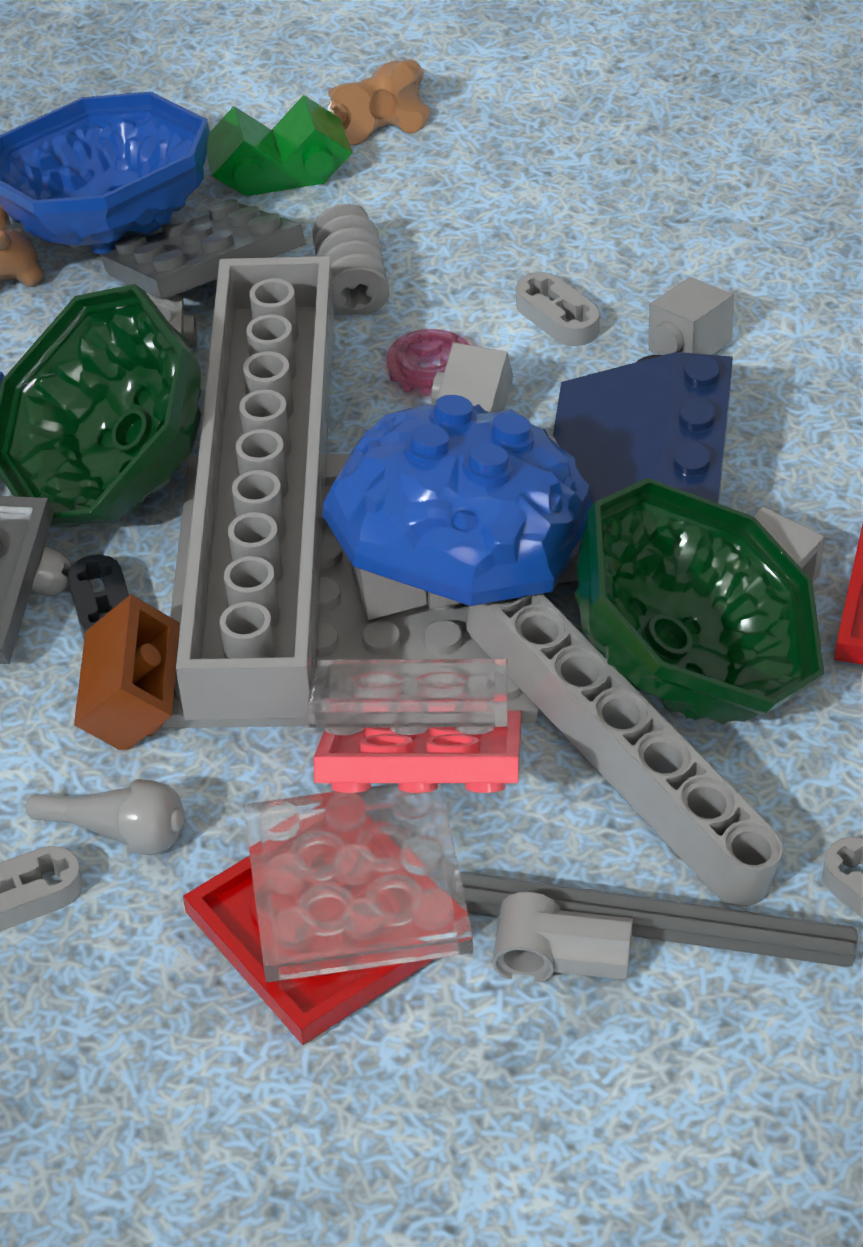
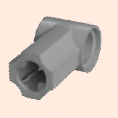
M534 892L511 894L502 901L492 959L493 968L505 979H512L513 974L535 976L534 982L546 981L552 976L553 972L627 980L633 918L561 911L559 905L553 899L543 894Z

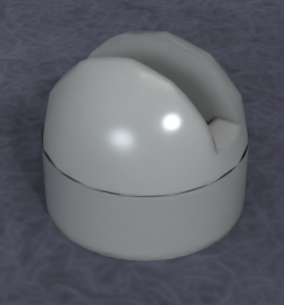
M44 545L31 591L40 595L53 596L67 590L69 587L68 571L72 566L69 558L60 551Z

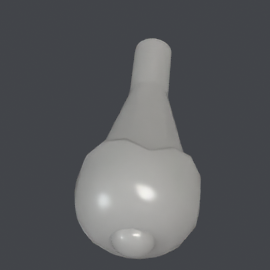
M136 779L130 783L128 788L79 797L33 794L26 803V813L31 819L73 823L126 844V850L133 854L156 855L166 851L178 839L185 822L182 802L176 791L167 784L153 780Z

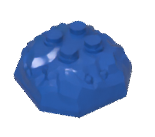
M151 91L77 99L0 135V206L14 222H22L25 231H29L31 235L45 242L70 246L88 245L91 247L92 252L96 254H104L115 250V243L122 239L123 235L130 230L146 235L160 229L162 225L170 223L172 213L180 211L185 206L187 197L200 186L204 179L203 166L206 161L207 142L210 133L208 120Z
M444 395L437 399L436 405H420L386 414L370 430H366L353 448L325 498L322 516L353 567L469 606L552 592L580 549L587 512L593 504L590 498V485L578 472L575 466V458L549 438L546 429L531 424L527 418L517 414L512 409L488 413L479 404L473 406L468 399L462 396Z

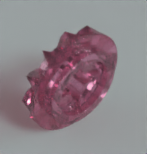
M423 329L405 334L390 346L386 355L390 381H400L404 392L420 387L424 395L427 396L433 386L436 373L438 371L445 372L452 343L470 344L461 336L440 329ZM440 358V366L430 364L427 367H421V361L429 364Z

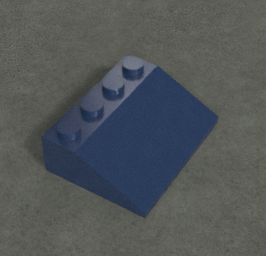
M673 352L561 382L553 437L561 449L575 458V466L578 472L590 485L592 504L645 478L656 480L719 504L733 356Z

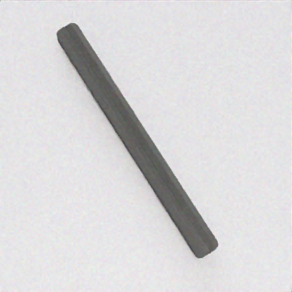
M466 871L457 874L453 885L452 904L461 912L499 917L502 901L506 897L518 892H534L553 899L559 905L561 911L633 918L632 936L842 967L852 966L856 958L858 934L857 929L853 926Z

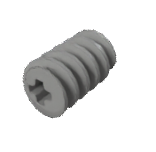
M340 204L324 210L315 220L312 235L315 256H330L334 311L338 314L351 315L374 313L385 305L389 297V284L386 278L378 229L373 221L369 220L368 214L362 206Z

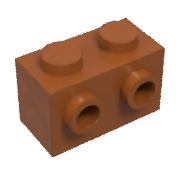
M130 594L85 631L74 725L118 750H129L146 736L154 735L162 727L163 723L172 717L180 623Z

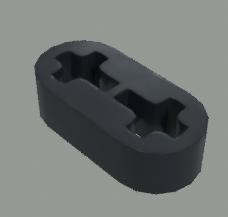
M97 554L83 557L76 561L68 571L71 596L84 640L85 631L100 620L99 614L110 612L127 598L129 593L121 566L117 560L110 556ZM101 578L105 591L94 593L89 580Z

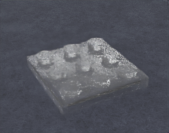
M398 783L372 786L367 791L357 793L335 791L243 804L266 982L473 953V936L442 783H438L437 790L425 793L404 792L398 789Z

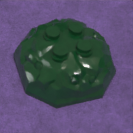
M132 284L74 296L2 379L0 387V476L15 497L48 498L54 510L50 528L117 522L124 514L134 513L141 506L146 496H152L155 491L162 489L172 480L171 473L174 470H179L181 463L192 452L201 418V412L198 407V400L201 394L200 364L197 356L188 344V340L166 320L142 288Z
M645 478L596 501L589 509L576 569L579 586L574 593L580 609L582 631L594 647L604 656L607 663L622 674L638 691L645 690L647 694L660 697L665 709L671 713L681 712L685 715L686 719L698 720L708 718L720 724H725L731 721L745 722L756 716L767 714L814 685L825 674L812 579L754 516L650 478Z

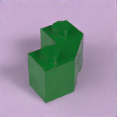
M303 95L272 130L233 106L210 131L206 157L211 175L244 196H252L324 184L350 157L352 150L341 119Z

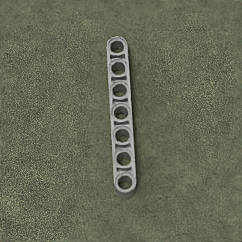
M543 594L468 607L466 626L474 641L719 899L726 904L743 907L759 903L768 895L783 852L782 841L776 831L622 674L607 663L604 656Z

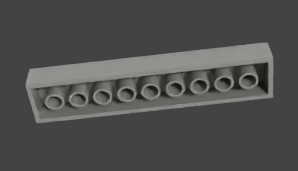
M330 256L219 260L176 673L185 721L313 718L323 532L322 511L325 495L334 327V296Z

